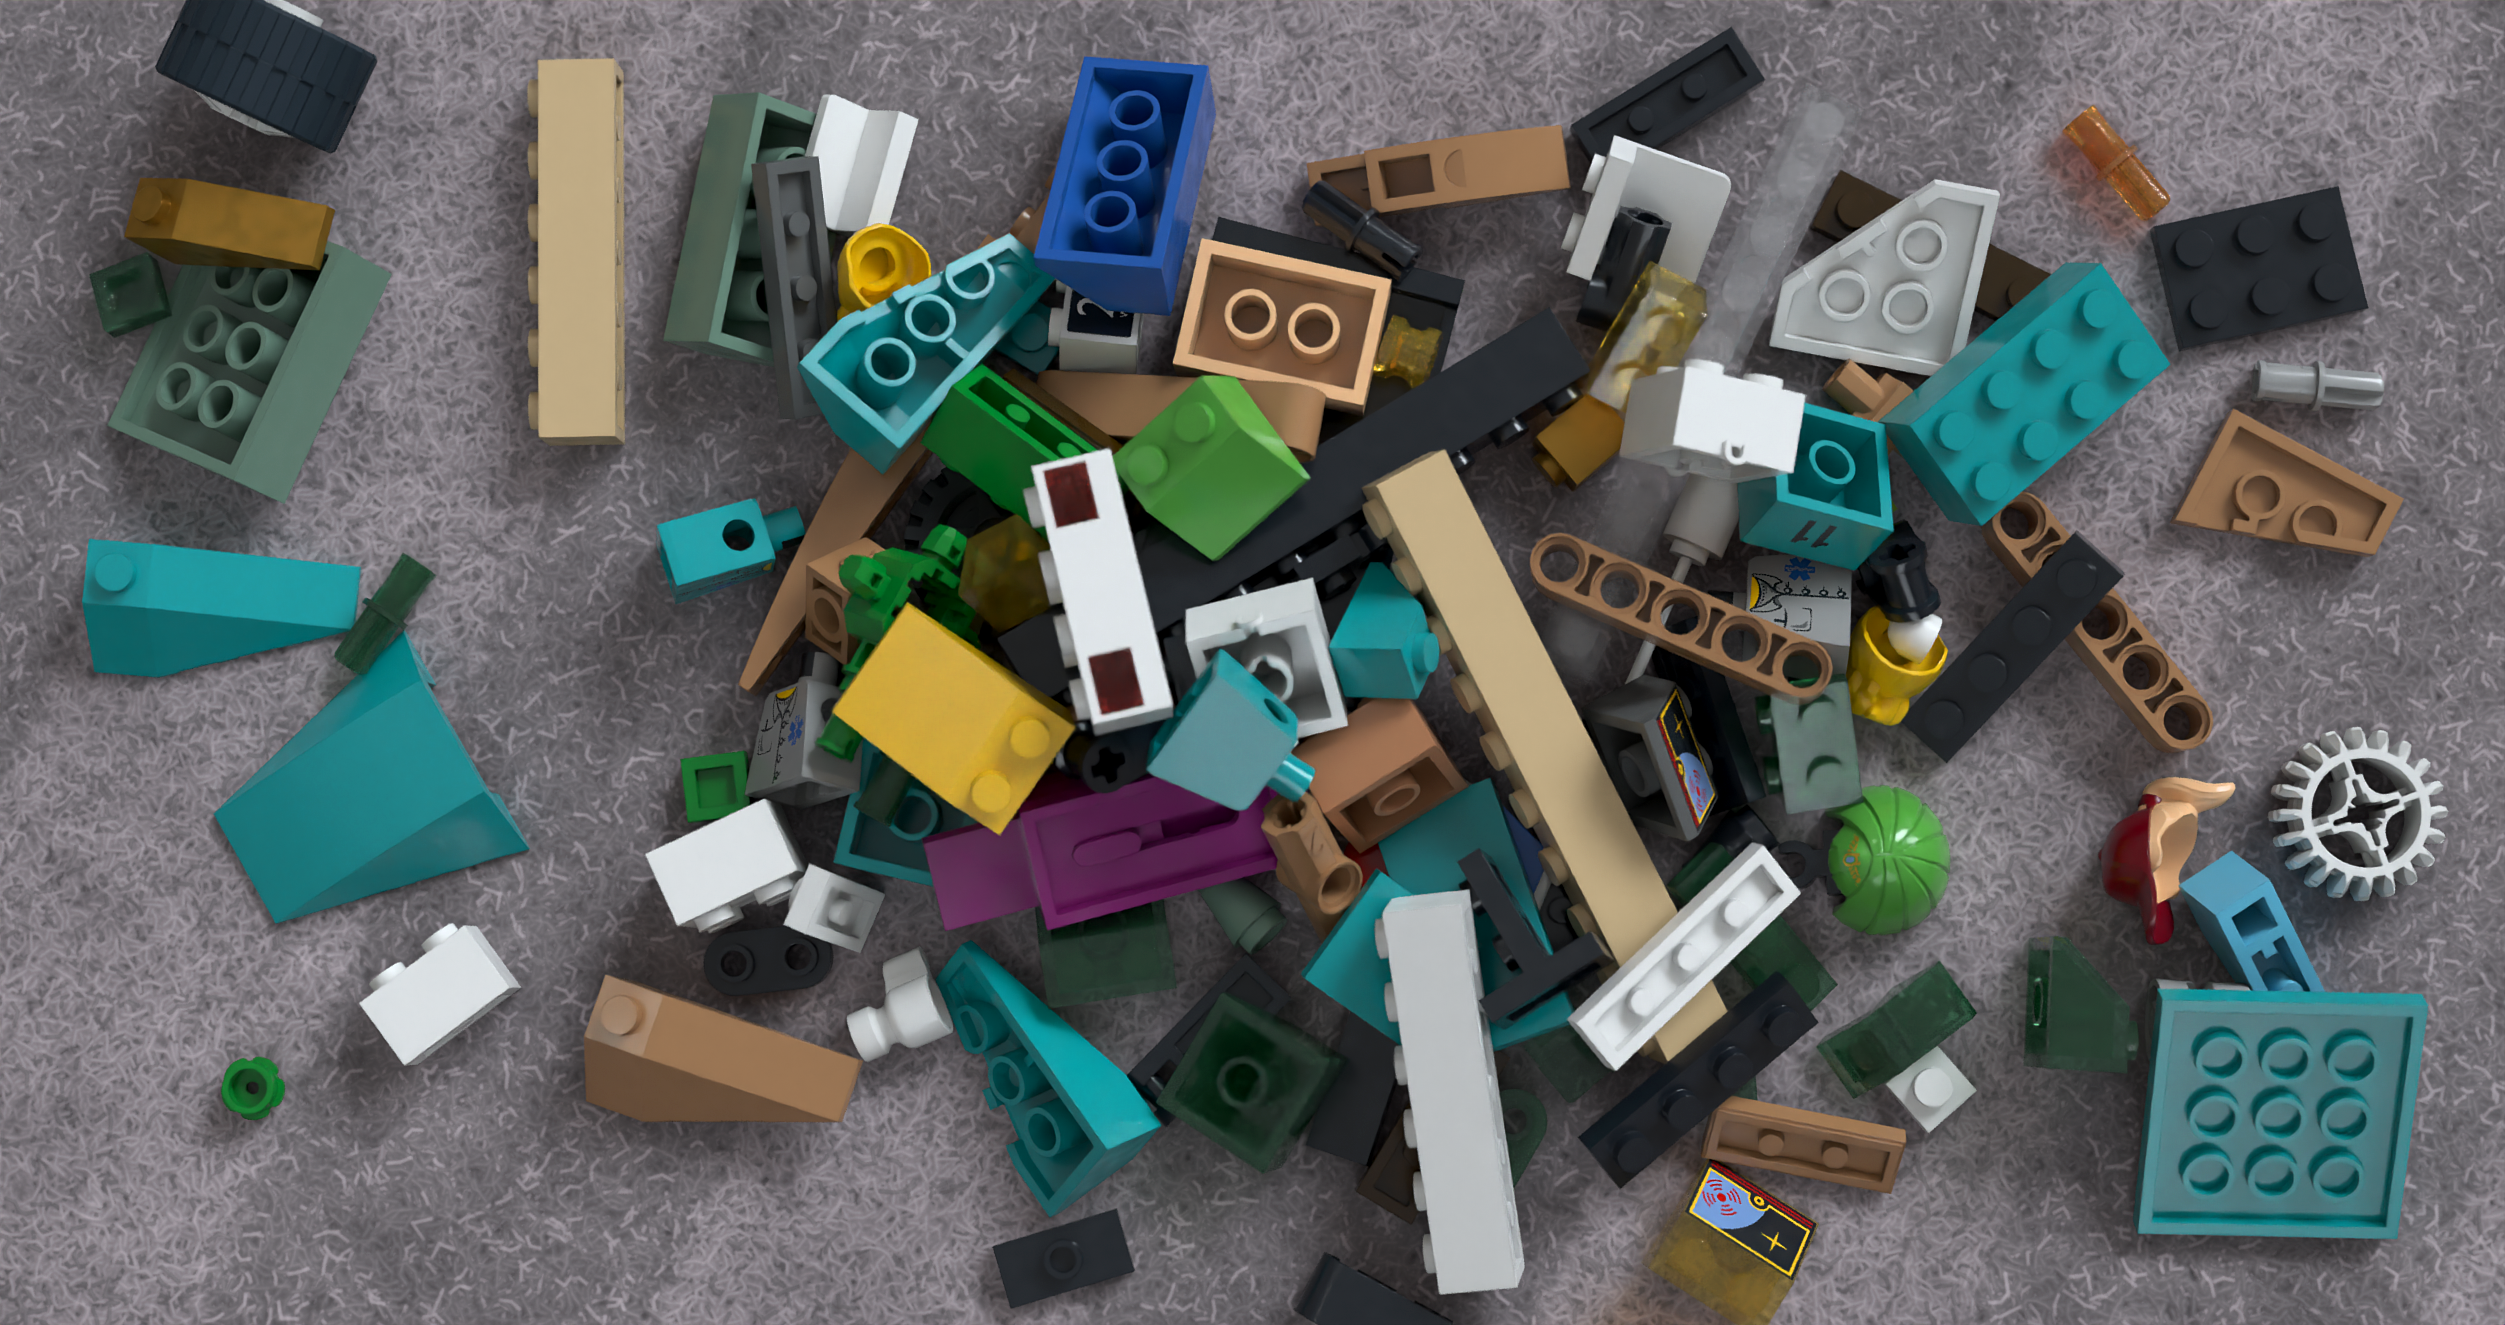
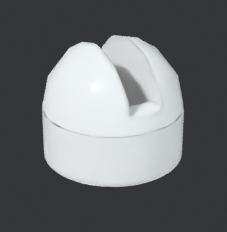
M1931 614L1913 622L1897 623L1890 621L1888 638L1891 646L1899 655L1916 664H1920L1928 654L1939 633L1942 618Z

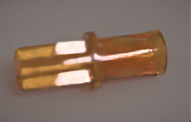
M2094 104L2062 130L2065 136L2071 139L2099 172L2095 177L2098 182L2105 178L2140 220L2147 221L2152 219L2171 201L2170 195L2135 156L2134 153L2138 150V147L2134 144L2129 148L2099 113L2098 108Z

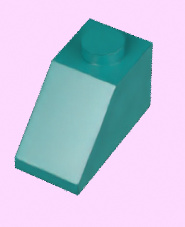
M1370 562L1328 647L1345 697L1418 699L1429 673L1434 672L1437 668L1439 661L1438 639L1434 633H1430L1419 602L1383 563Z

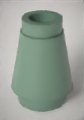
M1245 877L1198 890L1234 948L1242 946L1250 955L1257 953L1270 943L1287 923V918L1279 911L1281 903Z

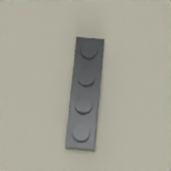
M802 156L753 163L751 167L780 419L797 420L822 415L820 407L797 369L799 362L837 323L819 156Z

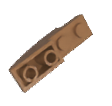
M1561 125L1497 131L1365 150L1364 154L1306 163L1310 189L1316 182L1320 180L1326 181L1367 211L1373 207L1379 210V218L1442 207L1450 209L1571 189ZM1315 221V226L1324 227Z

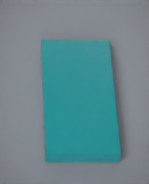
M1491 778L1469 785V787L1378 842L1389 877L1414 895L1460 891L1458 884L1467 878L1457 861L1480 848L1493 858L1550 955L1554 954L1497 787ZM1473 911L1476 938L1484 945L1479 951L1484 993L1487 996L1522 974L1523 971L1519 968L1511 972L1507 968L1491 941L1492 938L1500 934L1488 913L1478 917ZM1566 991L1505 1030L1493 1024L1488 1017L1493 1052L1570 1025L1567 1018L1574 1012L1568 992Z

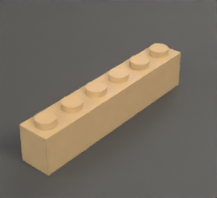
M614 58L538 60V79H530L528 83L529 113L532 118H538V141L529 142L528 146L529 175L532 180H538V204H530L528 209L529 237L531 242H538V266H530L528 272L529 299L531 304H538V329H530L528 336L531 367H538V392H530L528 400L529 424L532 430H539V438L549 446L625 444L624 72Z

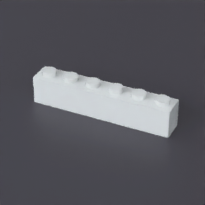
M1460 890L1393 898L1382 912L1383 918L1376 919L1375 940L1379 957L1389 958L1392 982L1385 984V1006L1389 1021L1399 1022L1402 1045L1395 1047L1394 1064L1399 1085H1408L1412 1109H1405L1404 1132L1408 1147L1418 1148L1421 1171L1414 1173L1413 1189L1418 1211L1427 1210L1430 1234H1424L1425 1268L1428 1274H1437L1439 1294L1517 1288L1525 1264L1489 1020L1479 1002L1480 999L1485 997L1470 891Z

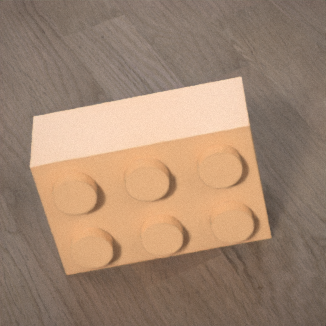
M1201 238L1173 360L1176 375L1195 378L1200 376H1235L1237 380L1303 384L1325 393L1324 408L1363 416L1391 296V279Z

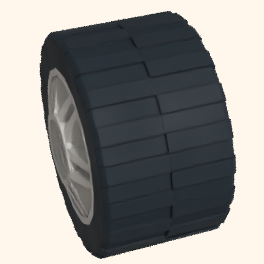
M186 0L155 68L161 75L194 90L213 110L269 136L293 137L331 154L336 152L378 60L374 54L322 29L323 19L284 0Z

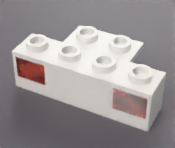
M1110 448L1032 466L1036 487L1023 489L1032 528L1045 526L1051 550L1038 554L1050 605L1063 602L1066 613L1055 616L1054 622L1065 668L1076 665L1079 667L1081 678L1069 681L1078 720L1091 718L1095 735L1173 717V705Z

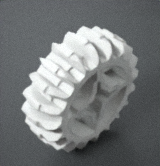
M2352 727L2346 730L2343 741L2335 731L2321 734V750L2312 743L2301 745L2298 751L2304 765L2289 761L2285 762L2281 767L2284 775L2289 780L2295 782L2294 786L2278 784L2274 785L2271 790V794L2275 798L2288 801L2287 809L2273 810L2268 813L2269 821L2275 823L2287 821L2289 829L2288 833L2278 834L2273 838L2274 845L2282 847L2295 844L2298 850L2285 861L2288 869H2298L2310 863L2311 866L2308 868L2304 878L2305 885L2317 887L2328 877L2326 889L2329 897L2341 898L2349 887L2354 901L2369 900L2372 887L2380 897L2394 895V878L2405 886L2413 885L2417 881V876L2411 863L2421 867H2430L2435 861L2432 854L2423 847V844H2440L2446 838L2440 830L2430 827L2431 820L2444 818L2449 812L2443 806H2430L2429 795L2438 794L2443 789V785L2439 781L2423 784L2420 779L2428 771L2430 762L2423 758L2407 764L2406 761L2411 753V744L2407 741L2397 742L2388 751V733L2383 730L2372 732L2367 742L2360 727ZM2351 761L2364 763L2378 769L2392 781L2397 790L2386 794L2376 793L2369 788L2363 774H2355ZM2331 771L2334 781L2328 783L2332 795L2330 807L2325 813L2312 818V801L2315 791L2323 777ZM2365 804L2366 806L2383 804L2382 808L2369 812V819L2361 820L2366 827L2362 823L2351 824L2350 822L2333 825L2335 820L2348 816L2347 810L2356 808L2354 805ZM2404 810L2405 819L2401 837L2395 848L2386 857L2383 848L2389 845L2385 833L2387 822L2392 815ZM2332 834L2343 836L2350 843L2354 853H2361L2366 868L2353 866L2337 859L2322 845L2319 838Z

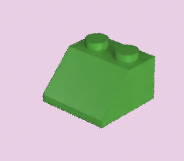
M1200 376L1112 457L1115 469L1145 510L1212 561H1217L1311 479L1235 376Z

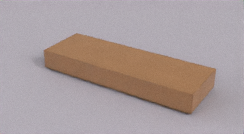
M1731 1096L1708 1116L1702 1139L1701 1157L1891 1194L1906 1146V1129Z

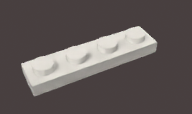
M1752 842L1567 1018L1568 1022L1605 1067L1617 1071L1786 909L1801 892L1763 845Z

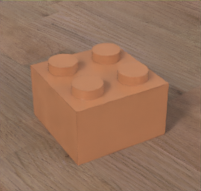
M1364 698L1358 704L1357 709L1347 715L1348 726L1305 736L1302 744L1290 752L1315 769V775L1309 785L1310 791L1324 815L1359 853L1364 852L1469 787L1435 728L1413 699Z

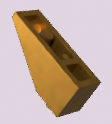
M140 177L124 237L175 265L320 270L335 210L323 204L192 179Z

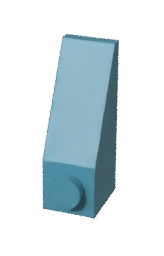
M2233 851L2228 852L2178 885L2203 935L2235 983H2245L2250 990L2325 992L2270 879Z

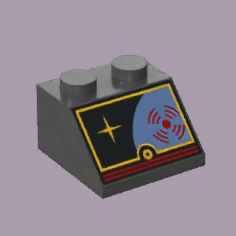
M1642 675L1581 707L1598 755L1633 824L1684 841H1689L1698 836L1718 796L1710 777L1713 774L1711 759L1703 746L1697 742L1689 720L1692 716L1691 704L1684 691L1677 686L1676 682Z

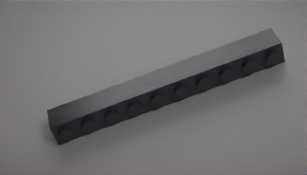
M1550 307L1317 446L1316 457L1313 461L1299 462L1311 479L1219 560L1212 561L1175 532L1137 554L1136 557L1157 643H1162L1165 638L1186 633V609L1254 593V586L1274 574L1279 581H1283L1292 576L1293 566L1307 559L1309 553L1329 541L1333 543L1346 534L1352 535L1365 526L1363 521L1366 518L1362 505L1367 503L1368 500L1362 487L1428 452L1445 449L1459 476L1476 462L1472 456L1491 443H1494L1497 449H1502L1512 444L1530 430L1526 423L1546 410H1548L1552 417L1557 416L1583 398L1584 395L1581 389L1586 386L1591 370ZM1063 602L1052 605L997 638L1001 652L1017 676L1067 708L1074 705L1069 681L1080 679L1081 676L1078 665L1065 668L1054 622L1055 616L1066 614ZM1128 648L1088 657L1094 683L1107 675H1110L1113 681H1117L1134 672Z

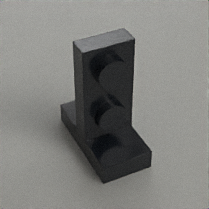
M1478 848L1457 861L1467 878L1458 884L1460 890L1470 891L1472 910L1478 917L1488 913L1500 933L1491 939L1496 951L1511 972L1519 968L1523 971L1516 978L1479 1000L1493 1024L1504 1030L1615 962L1603 940L1592 931L1550 955L1493 858Z

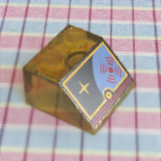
M1706 1158L1641 1263L1736 1325H1768L1794 1284L1819 1223L1722 1161Z

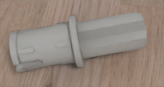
M2257 360L2253 369L2251 393L2253 401L2260 402L2264 400L2307 404L2309 411L2317 412L2321 406L2375 410L2380 407L2383 399L2384 382L2381 375L2374 372L2325 368L2323 361H2315L2312 366H2300Z

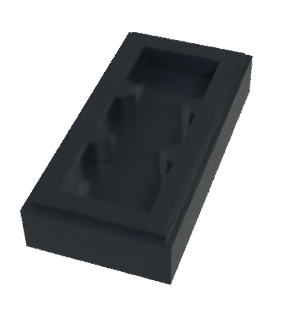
M1117 1208L992 1246L1010 1309L1135 1272Z

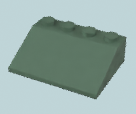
M327 241L320 270L183 265L107 426L285 504L392 274L347 248Z

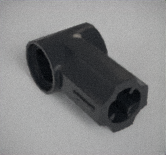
M1620 206L1605 245L1606 249L1599 269L1595 268L1591 281L1589 280L1576 322L1635 342L1637 341L1654 292V288L1650 286L1671 229V222L1664 220L1656 213L1638 207L1627 208Z

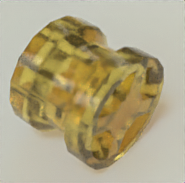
M1393 315L1383 337L1373 374L1385 379L1393 375L1405 378L1411 388L1424 383L1429 379L1441 345L1443 331L1432 327L1421 331L1412 328L1406 318Z

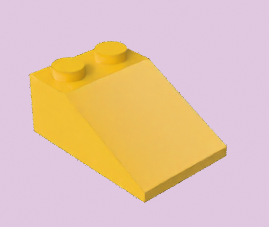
M908 602L904 605L832 709L836 716L939 796L998 835L1002 833L1076 728L1070 710Z

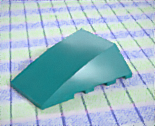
M405 630L214 813L276 924L530 849L500 795L490 792L432 692L431 688L436 686Z

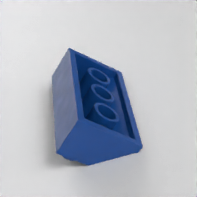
M1084 56L1033 259L1036 267L1107 311L1171 316L1216 118L1208 65Z

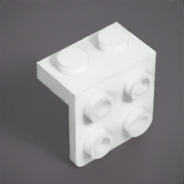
M1614 135L1607 156L1594 154L1582 190L1593 195L1584 216L1573 212L1564 236L1561 249L1571 252L1566 272L1591 281L1596 264H1601L1606 249L1605 245L1620 206L1627 208L1638 207L1656 213L1664 220L1672 223L1652 283L1681 293L1690 291L1695 285L1731 189L1729 177L1724 173Z

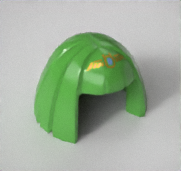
M1872 785L1856 789L1854 794L1851 792L1845 794L1824 811L1827 817L1844 824L1832 839L1828 852V865L1832 879L1841 893L1846 896L1845 901L1835 906L1832 913L1842 924L1858 932L1865 931L1869 935L1879 934L1882 936L1900 933L1902 929L1908 930L1930 915L1931 909H1936L1945 894L1949 882L1948 873H1950L1951 858L1949 843L1946 835L1943 834L1944 828L1938 817L1926 803L1922 804L1918 796L1899 787L1891 789L1888 785H1880L1878 787Z

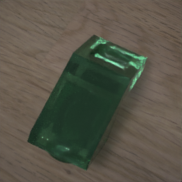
M1938 961L1892 987L1874 1009L1825 1036L1816 1048L1852 1098L1855 1099L1902 1073L1973 1019L1977 1012L1942 963Z

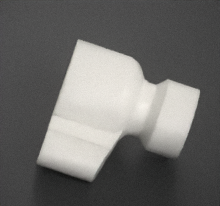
M920 946L883 963L886 998L881 1008L875 1009L867 1006L847 1015V1024L852 1040L859 1054L866 1062L888 1054L891 1046L895 1043H901L909 1048H918L953 1032L950 1013L939 987L932 977L927 957Z

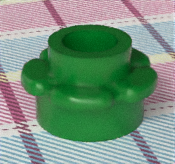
M259 1056L251 1061L241 1058L233 1062L226 1070L222 1083L221 1096L225 1106L232 1112L241 1113V1116L247 1120H259L268 1116L270 1109L279 1106L285 1095V1082L277 1075L279 1073L277 1065L270 1059ZM253 1081L259 1085V1090L256 1094H251L248 1091V1085Z

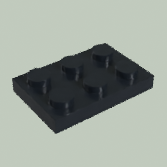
M2339 186L2157 225L2149 230L2179 352L2359 313L2368 309Z

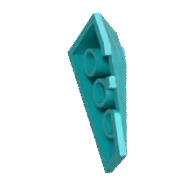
M1009 233L948 264L943 271L913 286L908 284L893 292L888 299L862 312L857 310L841 318L799 362L797 369L833 432L884 475L932 422L951 386L988 358L1056 279L1036 267L1033 259L1034 254Z
M89 539L82 606L94 672L161 678L201 666L239 659V657L271 649L284 648L354 631L361 567L157 544Z
M970 940L961 944L935 980L964 1049L972 1054L983 1053L989 1067L988 1079L991 1086L982 1090L990 1110L1005 1105L1019 1138L1018 1141L1006 1145L1007 1151L1014 1167L1051 1218L1061 1213L1133 1160L1162 1125L1124 1072L976 943Z

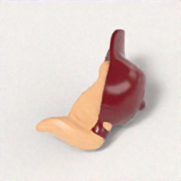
M2179 777L2160 778L2151 782L2143 791V795L2138 803V810L2122 819L2111 829L2103 848L2099 850L2098 858L2101 861L2102 882L2105 892L2119 902L2139 908L2148 944L2161 945L2171 938L2174 930V918L2170 900L2175 899L2180 892L2178 886L2180 885L2179 873L2196 842L2198 813L2224 804L2235 791V784L2233 782L2212 784Z

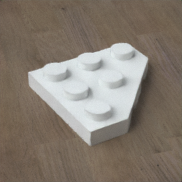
M1934 179L1783 278L1769 337V346L1841 360L1850 358L1853 362L1932 376L1966 347L2000 199L1999 191Z

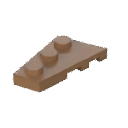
M2232 409L2227 412L2170 523L2370 557L2376 554L2404 498L2245 414Z

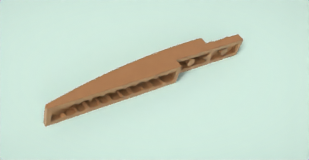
M1056 166L1045 183V187L1051 190ZM1049 194L1037 210L1030 206L1027 207L1017 218L1009 232L1033 254H1035ZM987 234V236L977 249L995 241L996 239ZM930 424L884 475L855 450L850 449L817 510L769 610L738 683L743 689L757 696L806 629V564L864 537L871 539L932 456L933 452L920 443Z

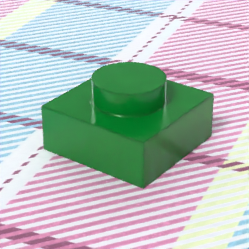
M746 751L680 759L688 823L720 820L754 804L753 797L745 795L750 771L748 753Z

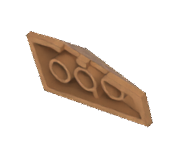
M605 975L584 1034L586 1101L643 1122H842L863 1060L630 979Z

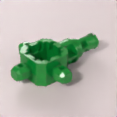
M940 524L930 532L922 544V555L890 548L875 553L872 558L859 554H851L846 557L838 572L842 586L852 594L844 608L846 631L855 637L860 645L851 662L844 664L841 669L845 677L838 690L842 694L895 620V617L891 615L894 607H903L911 592V589L907 587L910 579L923 582L921 588L928 592L923 602L930 606L926 613L927 616L978 650L981 649L977 634L969 628L977 612L975 590L951 572L953 568L958 569L966 551L967 538L960 532ZM832 713L821 735L817 737L814 744L830 755L852 763L855 758L854 754L864 737Z

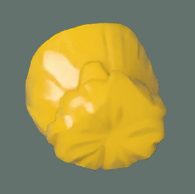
M876 223L855 232L845 243L838 260V294L841 306L837 311V322L857 310L862 312L888 299L893 292L908 284L913 286L931 277V263L928 252L912 236L892 225Z
M1877 606L1868 609L1858 620L1850 636L1845 686L1831 685V687L1834 688L1839 701L1852 713L1862 718H1868L1878 724L1893 726L1899 724L1908 713L1910 698L1921 693L1941 673L1948 650L1938 634L1931 649L1920 664L1904 658L1890 644L1888 638L1890 621L1885 618V615Z

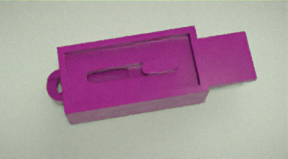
M1059 771L1043 775L1000 835L979 822L922 838L944 929L948 931L1038 906L1047 930L1276 869L1278 859L1261 826L1265 818L1262 809L1279 793L1265 785L1248 809L1237 811L1151 773L1122 786L1115 792L1107 794L1095 792L1084 785L1081 779L1068 778ZM1308 787L1307 790L1305 791V792L1308 793V794H1309V790H1310L1309 787Z

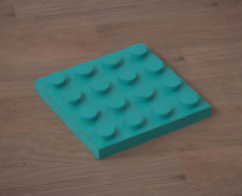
M2157 988L2133 1223L2137 1233L2397 1239L2429 1007L2423 995Z

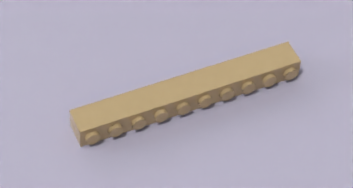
M1445 449L1428 452L1362 487L1368 500L1367 503L1362 505V509L1375 535L1379 539L1387 537L1398 559L1392 563L1395 577L1412 596L1416 595L1427 617L1426 621L1430 633H1434L1438 639L1439 656L1444 653L1446 654L1456 674V677L1450 680L1456 698L1467 713L1475 711L1486 733L1480 737V743L1486 757L1497 771L1504 769L1515 790V792L1509 794L1511 806L1525 828L1529 829L1533 826L1544 848L1538 852V858L1546 875L1555 886L1563 885L1573 905L1567 909V915L1572 927L1579 938L1592 931L1603 940L1615 962L1597 972L1598 978L1603 985L1678 912ZM1712 979L1637 1050L1642 1057L1649 1055L1650 1059L1666 1064L1728 1012Z

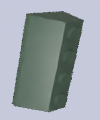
M759 92L713 95L663 341L707 355L774 367L751 164L805 156L816 113ZM827 230L831 263L836 233Z

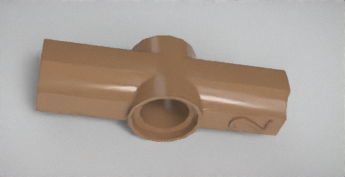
M1305 792L1294 803L1281 794H1277L1262 809L1265 818L1261 828L1278 859L1276 874L1279 882L1296 893L1321 943H1323L1360 892L1363 878L1362 871L1357 863L1342 854L1316 800L1311 795Z

